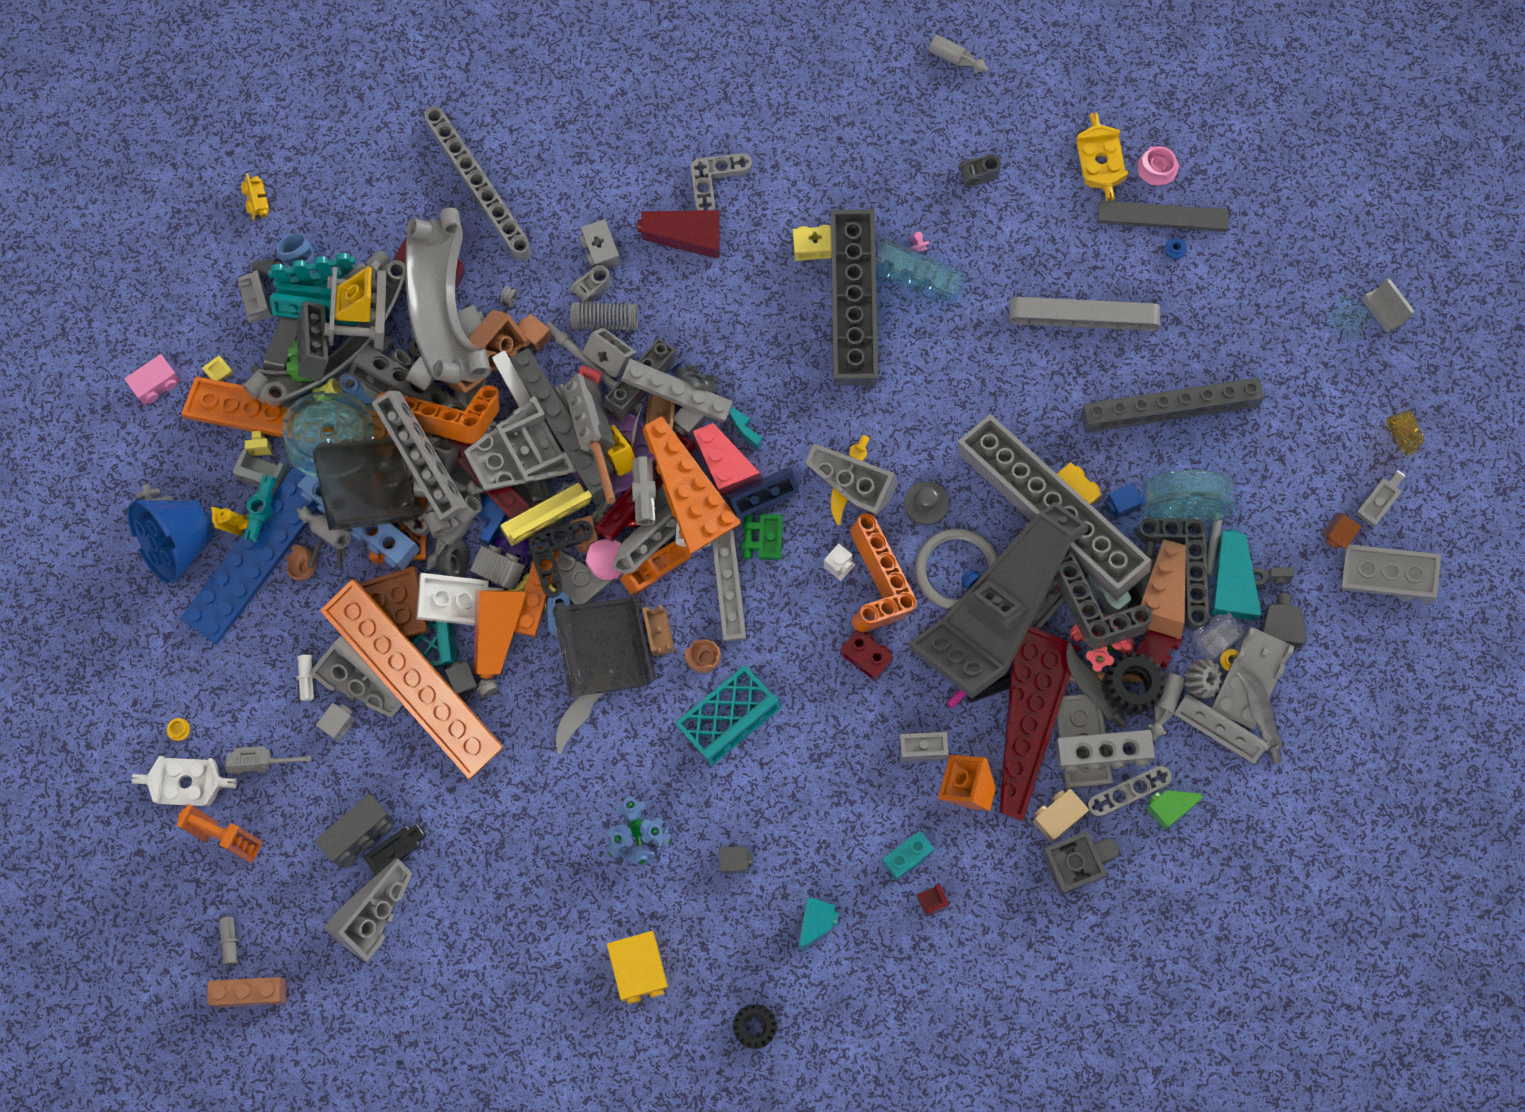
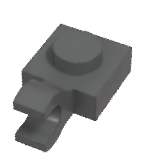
M1274 567L1269 570L1253 569L1254 575L1261 577L1260 581H1255L1256 587L1263 586L1266 581L1274 582V585L1277 586L1286 585L1295 576L1294 567Z

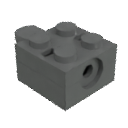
M1085 831L1044 848L1041 854L1058 893L1062 896L1104 879L1107 873L1103 865L1115 860L1119 854V847L1110 838L1093 843L1089 832Z

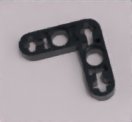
M584 520L536 533L529 539V550L542 591L547 597H557L563 589L553 552L588 542L593 535V528L589 522ZM580 527L588 530L586 536L582 537V534L574 535L575 540H571L569 530L572 529V534L578 533ZM557 533H564L567 536V541L560 544L555 541L554 537ZM547 536H551V543L553 546L549 547L548 542L543 544L542 549H538L537 546L533 547V545H535L536 540H540L541 543L547 542ZM549 560L552 563V568L548 571H543L539 567L540 562ZM552 575L553 583L558 584L556 591L553 592L551 588H546L549 586L547 576Z

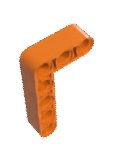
M489 385L478 390L465 411L403 395L424 432L469 444L477 442L483 436L500 409L498 389ZM383 392V393L379 394L377 398H379L380 396H382V395L385 394L386 392Z
M863 513L850 527V533L883 599L865 604L853 616L852 625L859 632H867L902 620L917 605L916 598L876 519L871 514Z

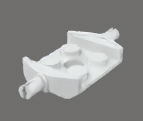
M159 756L149 774L132 775V778H134L132 779V784H146L152 800L156 804L210 806L215 801L219 790H222V788H236L234 783L237 784L236 778L229 779L220 776L216 761L212 758L199 760ZM187 776L191 777V786L183 789L181 787V780Z

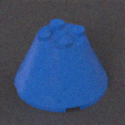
M196 499L192 501L135 500L128 506L127 516L132 537L137 536L142 547L138 551L150 570L166 584L178 582L210 541L214 539L211 526L214 525L210 514L204 513Z

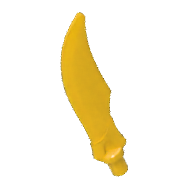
M862 435L858 444L850 447L849 457L864 461L867 457L866 446L870 438ZM833 488L831 510L834 520L840 526L843 510L848 499Z

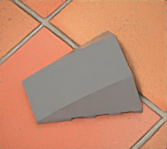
M535 395L524 406L515 410L504 422H500L489 434H485L464 451L484 491L576 472L567 453L561 452L545 423V413Z

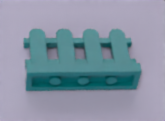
M340 253L336 255V260L328 261L326 257H317L314 260L315 263L306 264L303 260H297L293 262V267L285 268L282 264H274L271 266V270L268 271V276L275 279L273 281L274 287H276L278 282L327 288L328 276L333 274L332 268L339 267L337 269V279H341L355 267L356 259L355 257H350L347 253Z

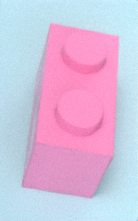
M162 354L124 378L144 406L155 402L159 395L165 391L173 390L177 383L181 381Z

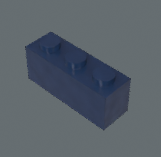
M785 468L729 492L725 496L731 510L740 519L800 492L792 472Z

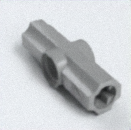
M641 456L633 459L632 500L635 503V524L646 527L655 524L654 501H656L655 481H653L652 459L647 458V456Z

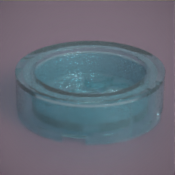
M325 391L310 393L293 403L284 416L282 434L286 456L297 470L308 476L318 479H339L349 476L360 470L373 454L375 434L372 415L363 402L350 394L338 391V394L325 393ZM325 427L334 428L333 433L322 432Z
M1203 470L1175 471L1156 475L1147 479L1142 484L1143 515L1146 518H1197L1204 524L1228 518L1233 515V510H1236L1235 481L1225 474Z

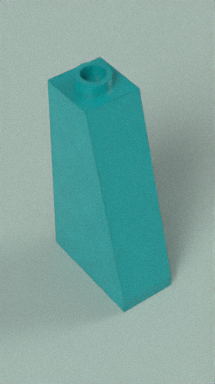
M1228 529L1219 536L1211 614L1257 621L1261 616V608L1246 534H1241L1238 530Z

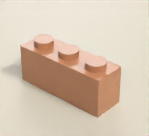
M281 977L208 981L207 1005L214 1008L286 1004V979Z

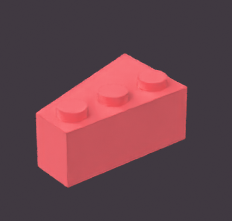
M714 423L693 431L694 441L710 477L713 478L714 487L721 496L760 479V472Z

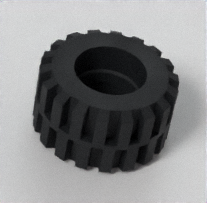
M1135 652L1130 653L1128 656L1124 654L1119 659H1116L1105 672L1106 674L1102 681L1104 682L1102 691H1106L1104 696L1106 701L1111 700L1110 706L1112 708L1115 706L1119 708L1117 712L1123 713L1127 711V715L1132 716L1134 713L1140 715L1144 711L1150 710L1160 700L1159 698L1164 693L1162 689L1165 687L1166 681H1162L1165 677L1164 672H1159L1161 666L1158 663L1154 665L1152 663L1153 658L1149 657L1146 659L1143 653H1140L1138 656H1136ZM1131 673L1139 676L1144 682L1145 693L1134 695L1128 692L1123 686L1122 675Z

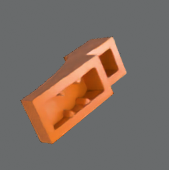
M675 540L653 553L634 572L624 574L620 580L632 597H635L666 574L688 561L692 555L688 557L685 551L686 547L676 545Z

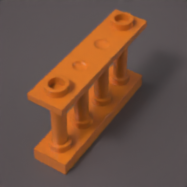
M187 804L186 808L180 811L177 818L178 823L176 826L206 843L210 836L221 841L220 846L250 863H253L263 843L232 823L225 829L217 826L218 821L190 804Z

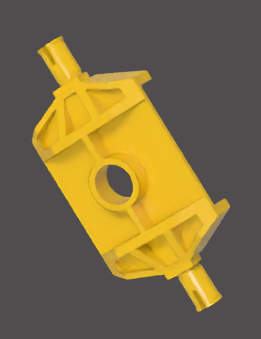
M1095 112V115L1094 113L1089 115L1091 127L1078 134L1076 138L1084 184L1090 188H1101L1105 191L1106 201H1109V199L1113 201L1115 200L1113 187L1121 184L1128 176L1119 140L1120 130L1101 125L1098 113ZM1098 156H1103L1106 158L1107 162L1105 164H1099L1096 162L1095 158Z

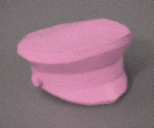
M1161 146L1149 147L1138 160L1139 177L1150 185L1160 186L1172 182L1179 168L1175 154L1170 149Z
M603 539L590 545L585 562L597 578L612 580L620 577L622 573L613 569L612 565L622 543L616 540L612 542L609 539Z

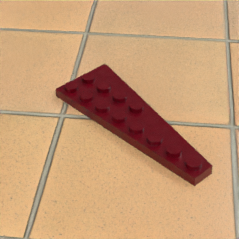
M1032 626L1029 627L1011 665L999 813L1019 821L1024 820L1070 678L1066 659L1067 644L1070 642ZM1071 643L1077 654L1080 646Z

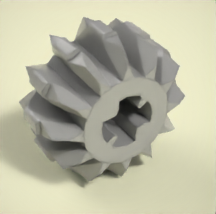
M1209 659L1192 661V664L1187 666L1188 673L1184 674L1187 677L1184 685L1189 686L1188 692L1197 698H1210L1220 691L1219 684L1223 682L1220 680L1222 672L1218 671L1219 665Z

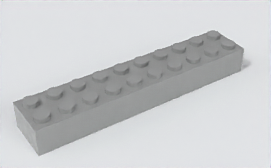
M991 414L958 440V454L1030 521L1042 510L1056 502L1088 524V531L1073 541L1070 548L1079 566L1116 601L1150 572L1151 559Z

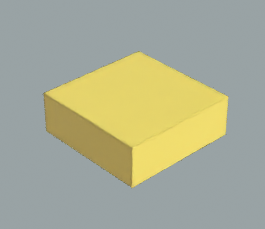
M220 355L202 367L210 379L223 381L234 373Z

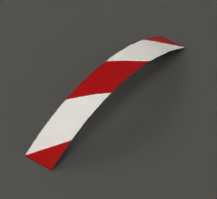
M685 360L672 367L666 374L682 365ZM646 398L642 402V405L637 413L635 423L633 426L631 438V448L633 450V453L635 452V435L637 422Z

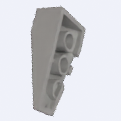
M813 444L805 461L809 468L856 507L874 514H878L890 502L898 485L895 473L817 444Z

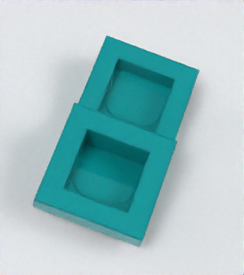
M731 407L729 410L730 419L736 431L745 442L758 451L763 445L762 437L749 429L750 418Z

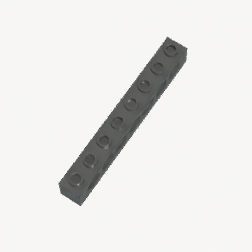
M368 345L354 359L349 371L350 376L380 394L389 390L400 391L404 396L465 411L468 407L433 384L424 391L406 380L409 373L408 369ZM492 421L483 436L487 433L489 434L498 424Z
M1258 377L1085 403L1081 416L1085 433L1256 408L1262 403L1264 395L1260 378Z

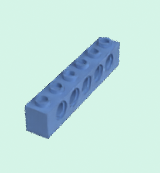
M316 465L297 485L302 490L300 495L309 503L315 501L318 504L317 508L324 515L328 516L330 513L334 516L335 519L333 521L342 528L348 527L351 530L350 534L356 540L367 542L368 545L366 547L375 555L381 553L385 557L383 560L392 568L397 566L403 571L420 551L415 542ZM328 490L327 495L320 497L323 491ZM345 503L342 509L336 510L339 504ZM362 516L359 522L353 523L355 517ZM373 529H378L376 535L369 536ZM395 542L393 548L386 549L388 543Z

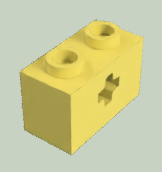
M821 225L815 228L801 226L793 229L794 260L831 258L830 226Z

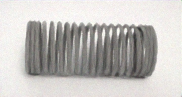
M580 302L571 303L570 325L572 330H581L582 328L583 330L586 328L587 330H597L603 327L607 330L610 328L611 331L613 329L615 331L617 329L618 331L621 329L622 331L637 330L638 306L636 303L628 304V325H626L627 304H624V326L622 323L623 304H620V326L618 322L619 304H616V327L615 303L612 304V328L611 303H609L608 308L607 303L605 305L601 303V307L597 303V309L596 303H593L592 326V303L590 302L588 326V303L586 302L585 327L584 303H581V307ZM607 311H608V321H609L608 327H607Z

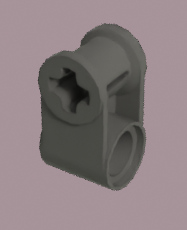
M988 154L961 162L958 168L963 173L964 186L972 187L997 179L1001 168L999 157L994 154ZM988 166H993V167H995V169H991V170H990V169H987L986 167H988Z

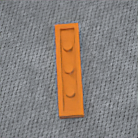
M559 551L553 552L556 564L560 555ZM543 560L540 562L539 567L543 571H548L552 568V563L549 560ZM532 562L524 590L525 599L514 633L536 638L547 596L542 591L534 562ZM552 575L547 576L549 580V586L546 587L547 589L551 586Z

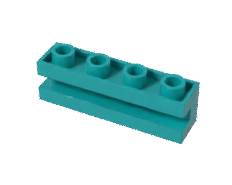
M278 282L275 287L276 293H272L270 296L271 309L274 316L297 318L303 301L325 305L326 322L330 323L332 289ZM335 319L334 323L357 326L358 321H340Z

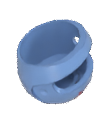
M302 234L288 235L281 239L277 245L278 257L287 268L293 267V262L297 260H303L306 264H312L314 261V247Z

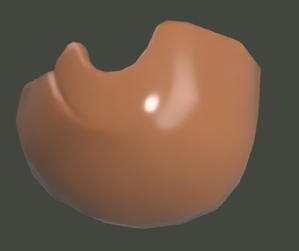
M302 545L292 546L293 552L286 556L288 575L297 581L306 580L314 574L318 564L317 558L313 567L309 568L308 565L313 551Z
M707 639L694 641L688 649H685V661L692 670L698 673L711 672L718 666L721 660L719 647L715 642Z

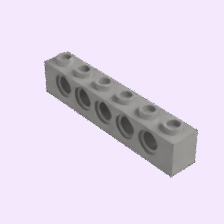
M389 390L371 402L439 519L450 520L468 508L467 504L401 392Z

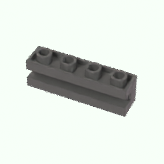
M658 338L637 362L666 373L675 363L676 349ZM620 380L604 398L606 403L604 406L605 411L622 423L649 392Z

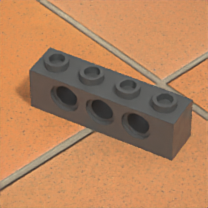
M303 301L296 320L298 375L309 380L321 381L328 363L327 336H324L326 323L325 305Z

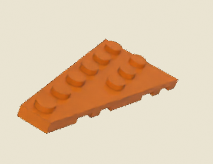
M661 416L645 425L642 430L649 450L654 455L657 463V472L662 477L665 495L673 517L677 519L680 528L679 534L684 539L685 551L689 557L738 527L741 522L665 419Z

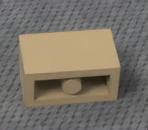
M1071 788L1067 792L1061 790L1052 798L1054 803L1048 808L1046 805H1043L1034 813L1037 817L1033 823L1051 843L1089 811Z

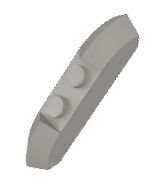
M669 503L655 513V524L646 527L640 526L621 544L613 561V569L623 574L634 572L676 533V523L678 522L673 517Z

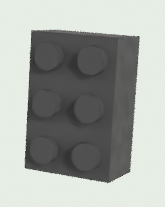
M369 793L314 841L334 864L340 868L344 866L347 868L356 862V856L363 850L366 852L375 845V839L380 835L385 836L393 829V824L396 821L380 802Z

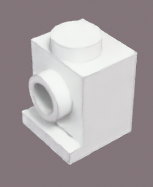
M838 544L824 559V568L842 581L855 566V563L852 562L853 555Z

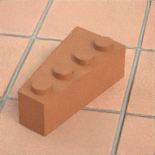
M491 310L468 338L476 347L486 349L490 372L498 369L492 359L493 356L505 351L508 357L511 358L518 354L517 351L522 347L526 348L531 344L509 314L496 310ZM485 378L475 382L461 380L458 384L445 383L450 389L467 393Z
M1163 539L1140 606H1145L1152 612L1149 630L1181 639L1185 618L1186 545ZM1137 618L1138 622H1144L1142 619Z

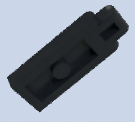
M419 824L414 825L412 828L405 826L364 855L363 858L376 876L395 858L402 860L421 846L419 841L427 835Z

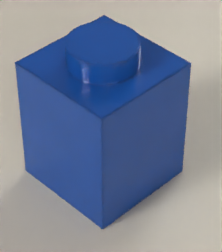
M1131 483L1109 493L1105 503L1108 512L1114 514L1115 518L1118 519L1140 509L1143 500L1134 483Z

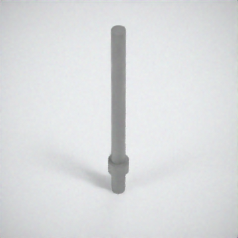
M551 322L545 325L550 329L551 335L556 338L555 341L561 347L565 346L587 367L603 372L601 380L611 389L616 386L617 382L600 366L591 362L588 357L582 354L583 351L570 340L571 337L564 331L561 332ZM639 403L634 410L638 412L642 404Z

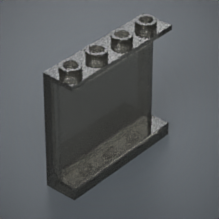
M390 435L384 437V439H376V437H368L362 441L346 439L341 441V443L324 441L319 443L312 452L329 531L416 521L423 514L421 505H415L406 461Z
M633 593L630 598L570 606H566L565 602L555 604L552 612L569 698L645 687L653 682L656 676L655 667L650 663L651 648L650 644L646 643L645 635L647 629L645 622L641 620L642 604L640 600H637L636 593Z

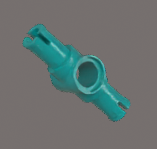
M262 475L258 492L247 501L246 507L249 511L247 519L249 521L243 539L247 541L257 542L262 524H265V521L269 520L273 515V507L271 506L273 498L271 494L277 480L273 476L268 475L267 478V475ZM263 505V508L257 512L258 507Z

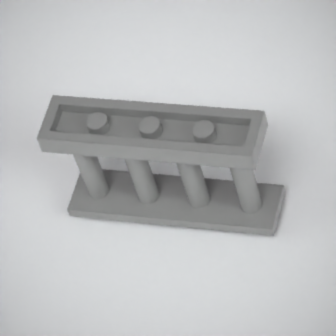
M333 267V274L328 276L327 289H332L330 323H325L324 336H329V346H333L334 335L370 337V339L374 340V349H383L386 271H377V279L371 281V290L376 295L372 294L370 305L371 308H376V310H371L370 321L375 326H371V328L334 326L336 287L348 279H337V267Z

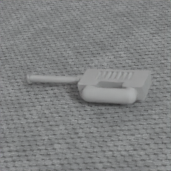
M264 746L235 748L233 752L227 754L225 768L227 773L232 772L234 774H241L246 771L262 773L269 770V766L275 763L310 762L311 756L274 759L271 758L270 751Z

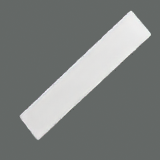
M502 351L493 356L492 359L518 406L522 407L531 397L505 351Z

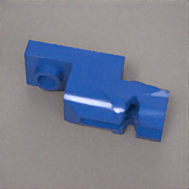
M485 493L481 500L482 510L478 515L489 522V525L486 524L481 531V540L484 545L489 547L490 544L494 545V541L502 531L500 528L501 524L507 522L509 517Z

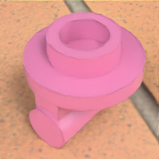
M921 232L913 233L909 236V239L914 246L909 247V251L914 249L915 253L926 250V245L930 243L929 241L923 242V234Z

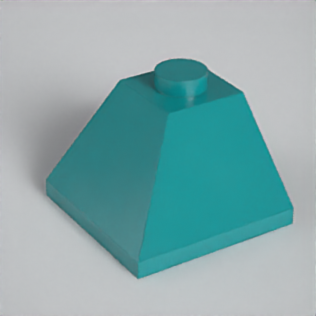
M807 897L799 942L800 951H805L829 934L832 926L837 927L839 912H835V905Z

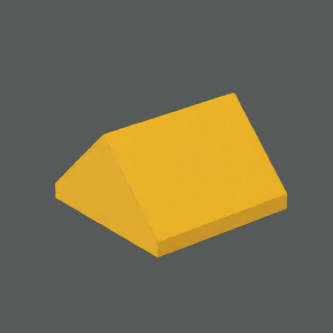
M367 266L336 287L335 319L340 321L370 322L371 267Z

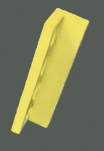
M578 482L501 524L500 528L511 546L590 504L592 495L589 490L584 492Z

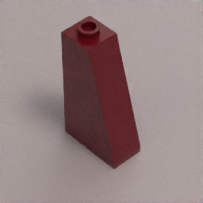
M719 210L641 211V219L637 220V230L642 233L643 240L713 258H720Z

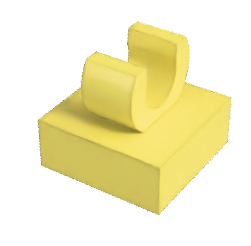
M252 431V440L245 441V450L252 457L272 455V446L268 439L262 435L261 431Z

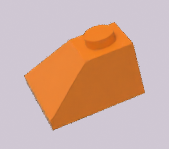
M949 755L938 799L974 810L990 811L996 788L988 760L985 757Z

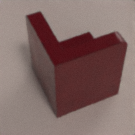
M940 883L916 895L925 917L945 910L949 906Z

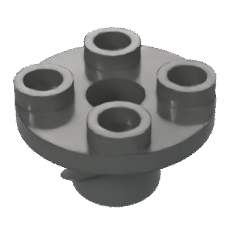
M687 364L686 368L682 367L677 371L679 378L697 388L716 392L719 388L717 383L719 378L712 374L704 375L693 365Z
M929 481L919 482L907 491L904 499V508L910 520L921 525H933L942 521L947 514L949 498L946 491L940 485Z

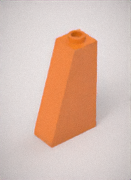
M476 590L473 672L480 674L479 678H493V674L501 673L525 599V592Z

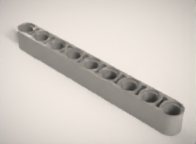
M437 106L429 107L424 115L429 130L513 257L518 261L528 260L532 251L527 237L442 109ZM476 182H482L479 185H474ZM487 198H493L491 201H485ZM498 214H503L500 218L495 217ZM507 231H514L512 234H506ZM519 247H525V249L521 251L517 250V248Z

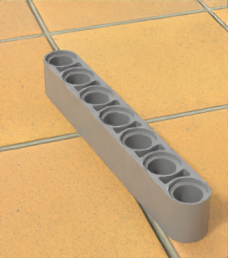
M1015 297L1009 301V322L1011 324H1017L1018 322V325L1040 324V326L1061 327L1062 325V327L1083 328L1084 326V328L1105 329L1106 327V329L1127 330L1128 328V330L1148 331L1149 329V331H1156L1160 329V306L1154 303Z

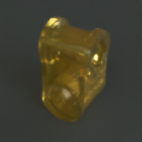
M1406 410L1387 417V426L1391 429L1390 432L1394 436L1401 452L1405 455L1415 454L1422 445L1424 436L1413 412Z

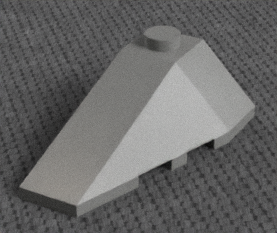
M343 636L332 644L309 672L326 688L332 691L336 689L347 694L346 697L352 700L354 698L366 703L367 707L390 718L403 705Z
M395 858L339 908L324 926V929L338 943L363 961L368 962L385 938L382 932L387 921L392 922L394 915L391 914L395 902L402 899L412 876L411 871L398 858Z

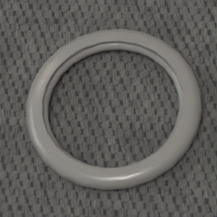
M965 529L944 530L931 536L922 545L915 561V576L923 594L931 602L949 610L955 606L959 599L944 597L928 581L926 563L932 550L945 541L961 539L978 546L986 556L989 567L998 558L994 548L984 537Z

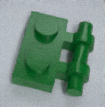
M749 514L745 516V522L742 523L744 542L741 543L743 559L750 560L752 559V551H759V560H781L783 515L760 514V522H754V515ZM755 531L759 532V542H753V532Z

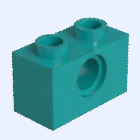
M918 831L883 858L882 864L897 882L933 854L934 848L921 831Z

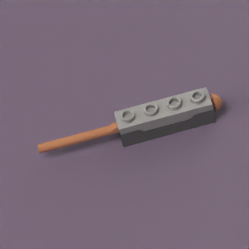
M577 373L564 386L580 449L594 455L606 501L608 504H613L616 500L604 455L615 445L598 384Z

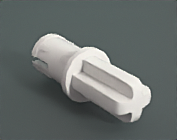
M312 655L297 656L299 676L296 677L299 680L300 700L311 701L314 699L313 679H315L309 673L312 670Z

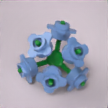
M633 796L626 797L623 805L617 808V812L629 821L627 826L621 824L615 829L611 827L607 830V835L611 840L608 842L605 839V842L608 844L606 850L609 851L608 854L610 856L613 855L616 858L620 855L624 859L625 857L622 854L627 850L624 846L630 847L633 844L632 837H635L637 846L631 849V856L627 860L628 862H635L638 866L646 865L649 863V859L654 858L656 855L655 852H650L648 846L641 844V838L645 843L653 840L652 844L658 846L657 851H660L662 846L667 847L668 843H671V834L668 833L670 827L667 826L666 829L661 828L663 820L660 818L642 821L639 817L642 814V810L645 809V803L636 801Z

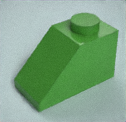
M1170 790L1165 791L1161 795L1158 791L1148 800L1150 805L1146 810L1166 830L1196 805L1203 796L1200 793Z

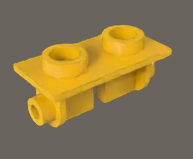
M246 173L244 182H241L242 194L246 195L247 198L245 203L246 212L250 213L252 221L255 220L256 215L267 217L270 211L267 198H258V196H265L263 181L258 176L250 179L249 174Z
M211 507L212 522L216 529L238 536L243 535V530L248 525V515H239V513L233 512L228 508L219 509Z

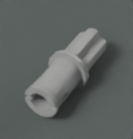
M223 917L220 919L221 941H219V944L222 946V964H237L236 942H238V939L235 938L234 918Z

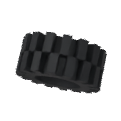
M749 1004L744 1008L742 1007L733 1021V1031L737 1040L750 1049H759L767 1046L776 1034L777 1025L773 1013L767 1007L759 1004ZM752 1017H758L764 1022V1030L758 1036L748 1034L745 1028L746 1022Z

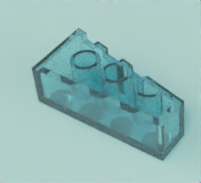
M884 238L876 258V279L957 304L965 282L966 273Z

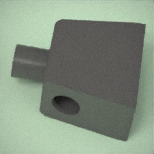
M1277 594V604H1269L1265 609L1261 631L1293 645L1294 648H1303L1307 643L1303 609L1291 606L1290 594Z

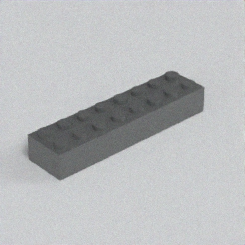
M875 209L831 210L833 386L877 385Z

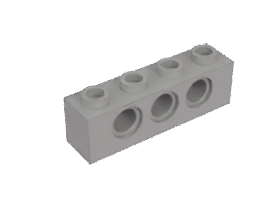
M1151 730L1057 738L1055 742L1058 770H1065V773L1078 772L1079 768L1097 771L1103 769L1102 766L1120 769L1126 767V764H1135V767L1148 766L1149 762H1152L1155 758ZM1128 745L1132 747L1134 754H1125L1123 746ZM1102 747L1107 748L1111 756L1103 757L1099 749ZM1076 750H1084L1087 753V759L1078 758Z

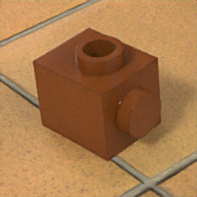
M1336 513L1321 536L1327 539L1325 543L1336 550L1338 547L1347 549L1362 526L1346 515Z

